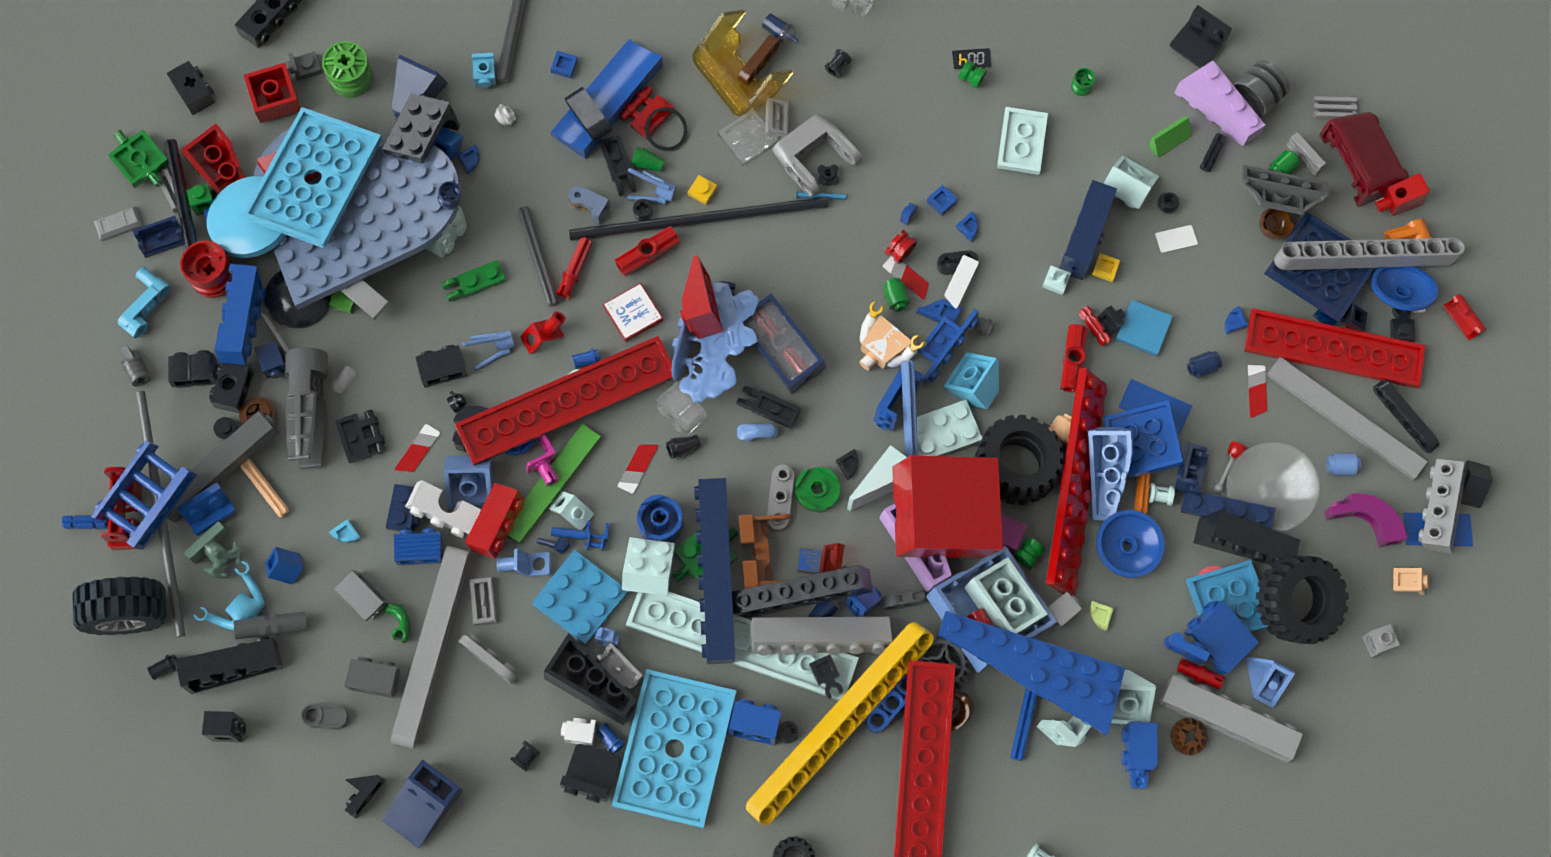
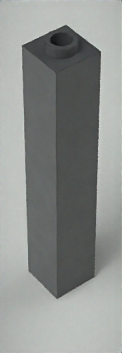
M258 411L191 470L197 476L169 513L167 519L176 523L182 517L177 508L178 506L213 484L222 483L277 435L279 431L274 427L277 424L276 421L269 414L265 416Z

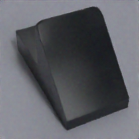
M379 775L345 779L359 792L357 795L354 793L345 804L347 807L344 811L356 819L386 780Z

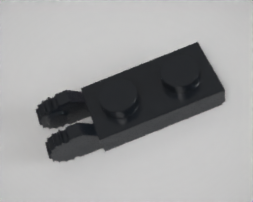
M620 135L599 141L618 195H624V189L620 183V179L624 178L628 179L630 190L632 192L637 191L633 174L628 172L631 166Z
M748 386L743 387L742 392L757 399L755 403H752L746 399L738 398L736 404L786 428L793 429L801 412L800 407L762 390L758 391Z

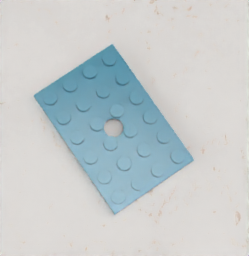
M301 107L242 215L244 220L325 248L382 141L381 135ZM316 171L322 175L320 182L310 185L305 182L307 174H313Z
M646 669L612 807L704 829L736 690ZM671 740L682 742L684 746L682 755L676 758L670 757L665 751L667 743Z

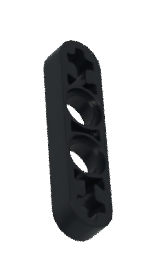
M1383 379L1373 386L1376 396L1423 451L1431 453L1439 447L1440 444L1437 437L1387 380Z

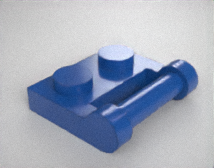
M1174 633L1164 639V646L1167 649L1198 664L1206 662L1210 655V652L1205 650L1206 646L1195 641L1193 643L1185 641L1181 633Z

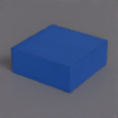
M557 51L550 69L551 73L572 78L578 61L577 56Z
M941 185L927 198L926 202L942 216L957 202V198L945 186Z

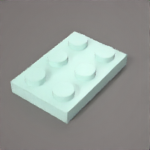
M1011 107L1005 108L997 162L998 169L1040 174L1048 113Z
M967 400L917 417L918 456H944L980 443L982 439Z

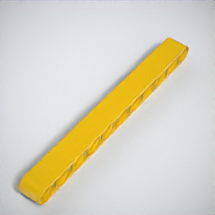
M917 622L908 624L749 799L746 805L747 812L760 824H770L907 673L908 661H918L930 648L934 641L933 633Z

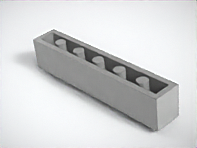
M889 617L752 618L750 625L752 654L769 655L771 653H782L783 655H791L793 653H805L813 655L816 653H828L835 655L838 653L860 654L862 652L882 654L892 643Z
M1173 675L1168 679L1158 703L1159 705L1185 717L1201 721V724L1286 763L1293 760L1303 735L1297 732L1296 727L1289 724H1279L1270 715L1257 714L1248 705L1235 704L1226 695L1220 694L1218 696L1213 694L1211 689L1204 685H1193L1184 676Z

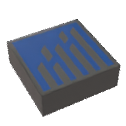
M800 548L796 571L818 574L822 551Z

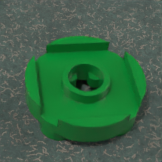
M809 468L804 470L797 478L795 496L805 509L823 513L837 502L840 495V484L835 473L828 468ZM819 484L822 485L821 490L823 493L814 494V490L811 487L813 485L816 487Z

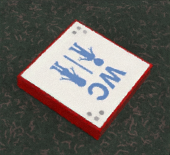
M641 283L603 304L604 309L625 342L663 321V317Z

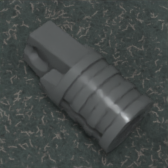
M128 345L119 349L124 358L121 365L127 373L132 386L138 387L146 384L151 379V375L145 368L139 353L134 355Z

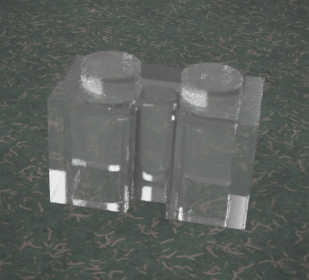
M675 382L657 398L659 406L657 409L663 417H671L675 421L672 425L679 433L684 432L689 436L707 420V412L697 402H693L691 395L682 393L679 388L680 384Z

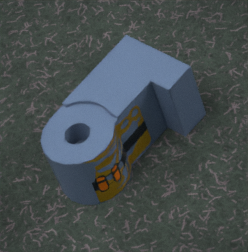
M574 186L568 192L571 207L575 210H583L590 213L592 221L600 225L610 208L609 199L581 186Z

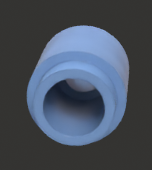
M1333 453V455H1328L1326 460L1327 473L1355 476L1357 471L1361 470V459L1357 458L1356 453Z

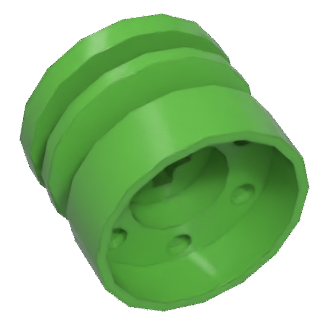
M341 41L331 45L325 51L322 58V67L332 90L336 94L345 98H356L363 95L371 87L373 72L362 47L350 41Z

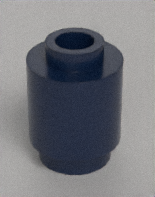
M1208 351L1189 359L1187 364L1189 374L1197 379L1217 372L1222 367L1221 358L1216 351Z

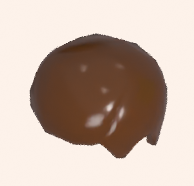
M1269 208L1262 213L1259 226L1262 233L1269 239L1279 240L1292 233L1295 223L1291 221L1289 212Z

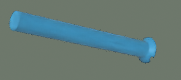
M796 191V199L798 197L819 198L827 196V199L846 200V194L816 193L810 197L805 192Z

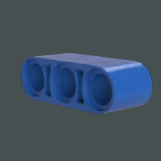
M907 674L902 677L868 715L866 725L872 733L878 734L883 732L904 708L906 691L901 688V683L907 681ZM888 699H895L898 702V707L890 709L887 707L886 701ZM874 716L881 717L883 725L880 727L874 726L871 723V718Z

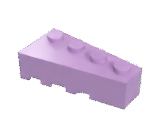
M1211 61L1180 81L1174 92L1177 96H1182L1186 99L1191 107L1197 108L1206 115L1205 118L1210 122L1214 121L1218 124L1223 132L1242 147L1260 136L1265 127L1264 122L1214 61Z
M894 503L883 510L879 519L895 542L896 506ZM931 556L927 558L904 557L927 594L935 586L952 576L945 556Z

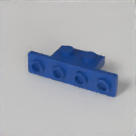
M974 309L961 327L943 316L925 340L926 346L918 349V353L933 363L922 378V382L925 385L937 378L940 373L938 368L942 363L946 365L953 356L951 351L955 346L960 347L966 339L964 335L969 328L972 330L980 320L978 318V310Z

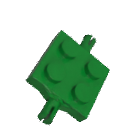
M122 130L115 132L114 137H116L120 144L108 156L134 188L148 179L156 187H160L158 182L162 185L163 180L157 173L169 164L166 156L144 130L129 138L124 135Z
M734 527L729 530V541L739 535ZM695 533L675 548L674 553L681 560L683 566L676 573L672 574L677 582L688 574L696 578L697 581L698 576H703L702 567H698L697 553H702L701 544L697 545ZM730 548L731 564L738 559V556Z

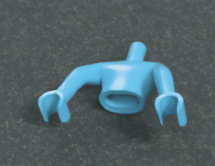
M243 561L241 562L247 567V570L240 573L235 568V571L238 575L242 576L253 598L241 592L231 602L225 611L233 620L259 617V613L265 606L262 593L248 572L249 565ZM200 607L205 611L203 618L200 619L193 614L194 618L198 621L206 620L220 627L234 630L233 620L231 621L208 613L203 607Z

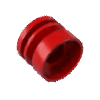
M206 240L189 246L182 254L180 268L184 277L195 291L203 297L209 298L221 297L227 293L225 290L226 283L232 281L229 267L233 263L222 247L215 242Z

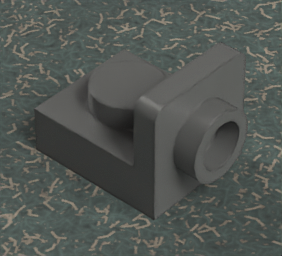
M315 51L298 57H294L293 53H288L290 59L287 62L290 74L295 73L298 81L322 74Z

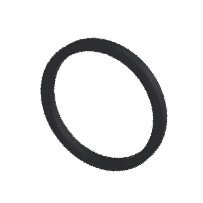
M663 107L656 109L648 116L645 122V134L648 141L655 148L670 151L678 148L685 141L687 124L684 117L678 111ZM661 111H669L680 118L684 131L682 139L678 144L672 147H663L652 140L648 127L650 119L654 114Z

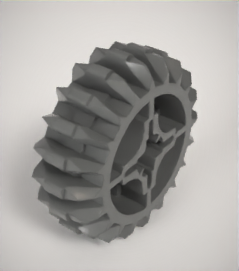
M937 634L936 641H933L930 648L918 661L938 663L944 655V664L956 665L955 672L959 674L954 680V686L961 690L963 688L961 682L967 683L969 681L965 675H971L972 670L966 667L972 664L969 660H965L967 657L961 648L946 639L942 640V637ZM941 648L938 656L924 657L929 650ZM948 650L955 654L959 665H956L955 662L949 659Z

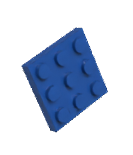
M1169 400L1104 417L1106 427H1121L1133 432L1134 453L1127 479L1185 464Z

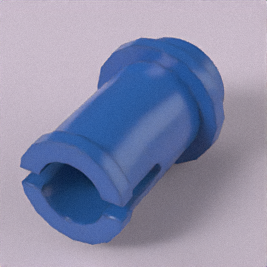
M591 348V351L572 355L575 369L601 361L598 349L593 350Z
M607 723L603 724L595 732L607 745V750L609 752L612 751L613 754L617 753L624 746L623 739L618 738Z

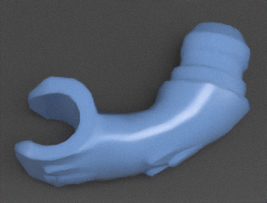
M770 423L742 424L737 428L738 439L748 442L755 438H775L778 435V428Z

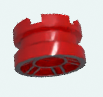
M905 230L900 232L901 236L897 234L890 242V248L887 247L885 250V254L889 257L892 256L897 264H901L918 243L915 238H910L908 236L909 233Z

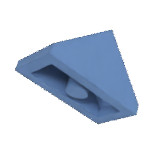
M1246 656L1252 697L1273 708L1295 675V671L1273 660Z

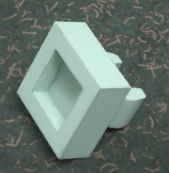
M1050 266L1042 287L1063 295L1071 273Z

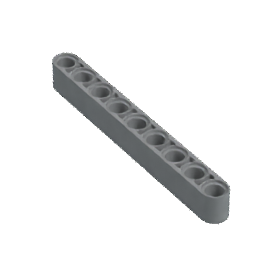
M1457 238L1286 242L1276 254L1274 262L1282 270L1453 265L1463 254L1465 245Z
M451 546L446 547L392 731L391 744L415 749L469 565L471 551Z

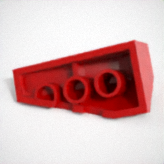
M217 123L181 149L183 156L217 195L231 183L245 178L230 139Z

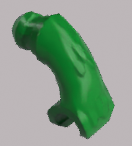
M389 603L385 609L386 613L393 615L395 619L399 620V627L395 628L392 632L393 640H396L399 634H403L402 643H406L409 639V617L401 604Z

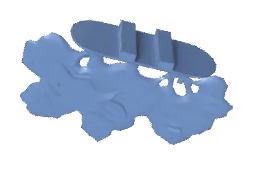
M715 281L712 283L723 332L698 339L694 336V332L690 333L687 323H684L682 318H679V338H674L672 344L675 350L672 361V377L674 381L681 380L687 365L690 374L682 379L679 388L682 393L691 395L694 403L702 402L706 397L716 398L724 390H729L737 384L735 370L727 363L726 358L728 355L736 356L744 351V347L758 342L754 330L743 324L749 316L754 315L759 303L758 297L753 295L751 290H746L733 296L727 283ZM692 342H700V353L694 358H688ZM698 357H702L701 361H697L696 359ZM692 364H699L703 369L702 373L696 372L694 370L695 365ZM692 374L696 375V379L691 378Z

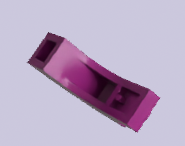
M1360 493L1350 494L1344 501L1331 503V506L1325 511L1326 520L1358 517L1368 522L1375 532L1378 547L1401 544L1407 539L1404 525L1398 514L1390 505L1377 497Z

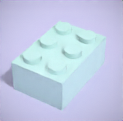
M1008 557L974 577L964 587L978 609H984L992 625L1021 634L1035 624H1038L1047 615V612Z

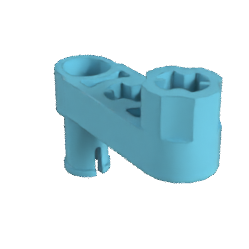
M145 266L140 268L135 276L149 288L118 319V325L135 339L141 337L146 332L149 325L144 319L171 290V286L161 277L157 278Z

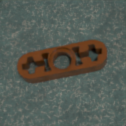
M769 35L742 68L738 81L749 86L777 52L781 40L773 35Z

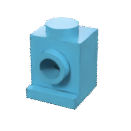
M472 54L475 87L488 88L496 85L494 54Z

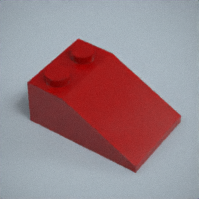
M693 256L681 300L683 310H680L683 322L687 323L690 333L694 332L696 337L701 339L723 332L710 274L699 256Z

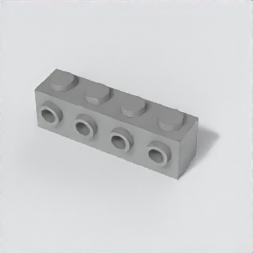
M1437 459L1436 465L1431 467L1430 479H1433L1432 487L1427 488L1426 499L1429 500L1428 508H1424L1422 517L1423 521H1425V526L1419 532V542L1422 543L1424 550L1452 554L1467 471L1465 462Z

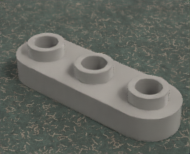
M778 465L772 471L767 516L790 514L794 472L788 465ZM784 472L787 474V477L780 478L779 474ZM778 494H783L785 498L783 500H778L776 496ZM789 519L780 522L767 521V524L772 531L781 532L787 528Z
M464 634L458 641L466 650L512 685L517 679L515 675L517 670L507 662L504 665L497 660L499 656L490 648L485 651L480 647L481 642L472 634L469 636Z

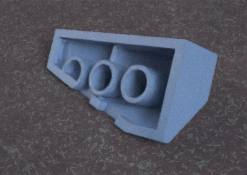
M1098 427L1088 431L1093 520H1106L1109 516L1118 512L1134 453L1133 432L1121 427Z

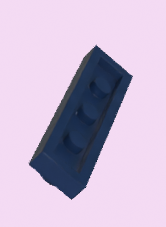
M1185 492L1181 513L1203 517L1221 510L1272 529L1276 508L1200 492V495Z

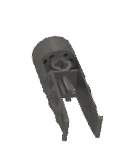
M294 348L288 350L285 354V376L289 379V394L285 398L286 436L289 454L287 460H299L300 469L322 467L321 458L326 420L323 380L328 377V354L317 348Z

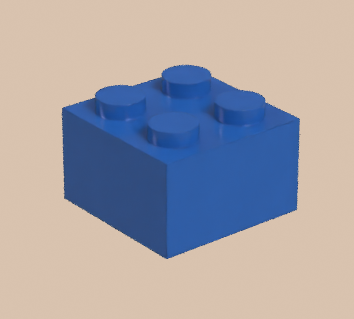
M741 699L740 702L735 701L729 726V736L775 745L781 711L777 710L776 706L764 704L763 707L754 705V701Z

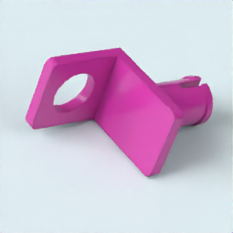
M544 434L540 437V444L546 454L528 462L526 472L530 474L536 470L539 471L546 486H551V481L555 484L559 480V477L550 465L555 460L556 452Z

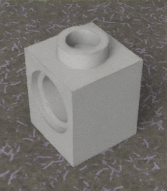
M1066 592L1048 607L1057 620V623L1054 625L1057 630H1060L1082 610L1080 607L1081 603L1074 595L1070 596Z
M1391 624L1372 630L1362 636L1371 658L1392 651L1400 646Z

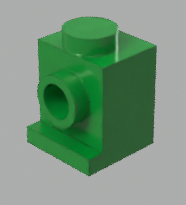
M208 184L196 185L192 189L187 190L190 206L197 216L204 214V210L210 209L215 195L213 189ZM209 203L208 205L199 207V205Z

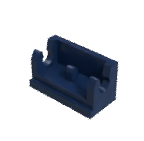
M176 216L133 230L134 236L139 243L138 247L145 258L185 245L181 224Z
M1185 441L1182 452L1185 464L1180 465L1178 468L1175 483L1176 491L1200 495L1209 454H1206V447L1190 444V442Z

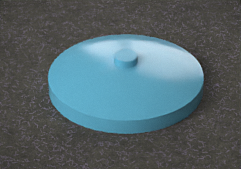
M262 176L246 177L231 183L217 195L210 206L207 216L208 233L212 241L221 246L225 253L230 256L251 258L265 254L275 248L286 237L283 233L244 220L242 216L263 178Z

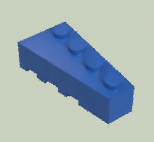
M230 264L229 273H231L232 281L226 283L227 303H223L222 321L224 323H219L215 353L219 363L245 365L247 357H250L252 353L251 341L252 338L256 337V321L261 318L260 306L261 302L265 301L266 289L262 287L257 266Z

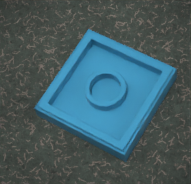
M1131 300L1125 314L1126 317L1123 319L1124 324L1120 327L1115 340L1157 356L1173 316Z

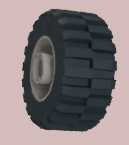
M146 577L97 579L78 585L72 593L73 625L82 633L86 632V634L96 635L141 633L142 631L159 628L167 618L165 587L156 579Z

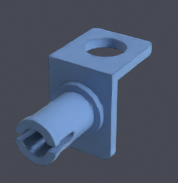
M514 549V557H500L496 563L499 572L514 570L525 577L551 574V554L549 552L528 554L520 549ZM543 558L545 560L544 568L539 571L535 570V561Z

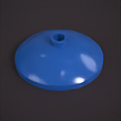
M1415 266L1379 267L1374 272L1371 280L1372 289L1380 300L1395 309L1403 311L1426 309L1434 304L1438 296V286L1435 280L1428 273Z
M1123 510L1112 514L1102 523L1096 537V548L1100 560L1111 572L1126 578H1137L1150 573L1158 566L1164 554L1165 542L1160 527L1150 516L1136 510ZM1124 543L1130 545V550L1124 549Z

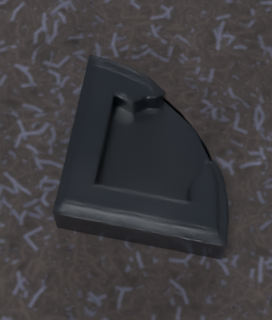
M855 449L836 460V464L847 480L857 470L858 455Z

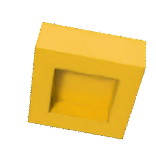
M698 175L688 190V196L707 205L717 189V184Z
M1100 253L1092 275L1113 282L1120 260Z

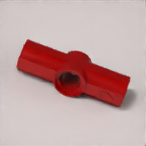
M669 226L651 238L642 239L636 247L619 256L614 261L621 274L625 277L645 264L654 263L658 256L680 244V240L673 228ZM644 249L652 250L650 254L642 253Z
M1074 324L1068 326L1060 389L1064 392H1076L1079 369L1083 368L1087 328L1083 325ZM1074 355L1078 358L1079 361L1073 362L1070 360L1069 356Z

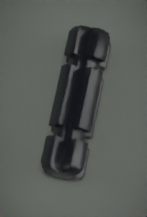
M1216 133L1200 165L1201 170L1205 172L1211 171L1226 141L1225 135Z

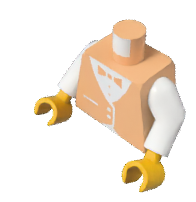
M877 300L870 304L871 312L867 314L861 326L859 338L861 342L860 350L865 354L859 363L867 371L875 363L882 369H886L888 366L891 368L901 366L902 361L910 360L917 353V349L924 348L927 344L924 341L919 346L917 339L921 335L914 336L910 340L883 316L880 315L878 317L877 314L883 312L885 306L883 304L879 311L875 310L874 305Z

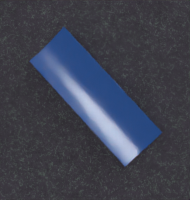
M628 39L586 89V92L611 127L620 118L619 115L624 111V107L636 98V94L643 90L663 66L662 56ZM571 109L551 131V136L584 159L587 158L602 139L600 138L593 142Z

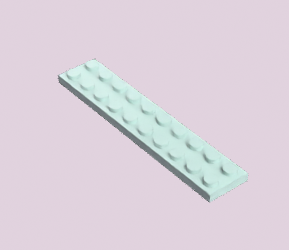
M669 591L668 596L637 593L626 622V627L702 653L701 644H706V635H701L700 621H705V614L700 612L699 602ZM733 614L735 663L732 664L826 696L825 684L817 685L809 663L829 655L828 653H816L813 655L805 653H793L791 655H783L782 653H771L769 655L752 654L750 641V625L752 620ZM847 653L831 655L840 674V677L834 680L840 683L843 688L842 694H839L837 688L829 690L832 699L837 701L848 691L859 659Z

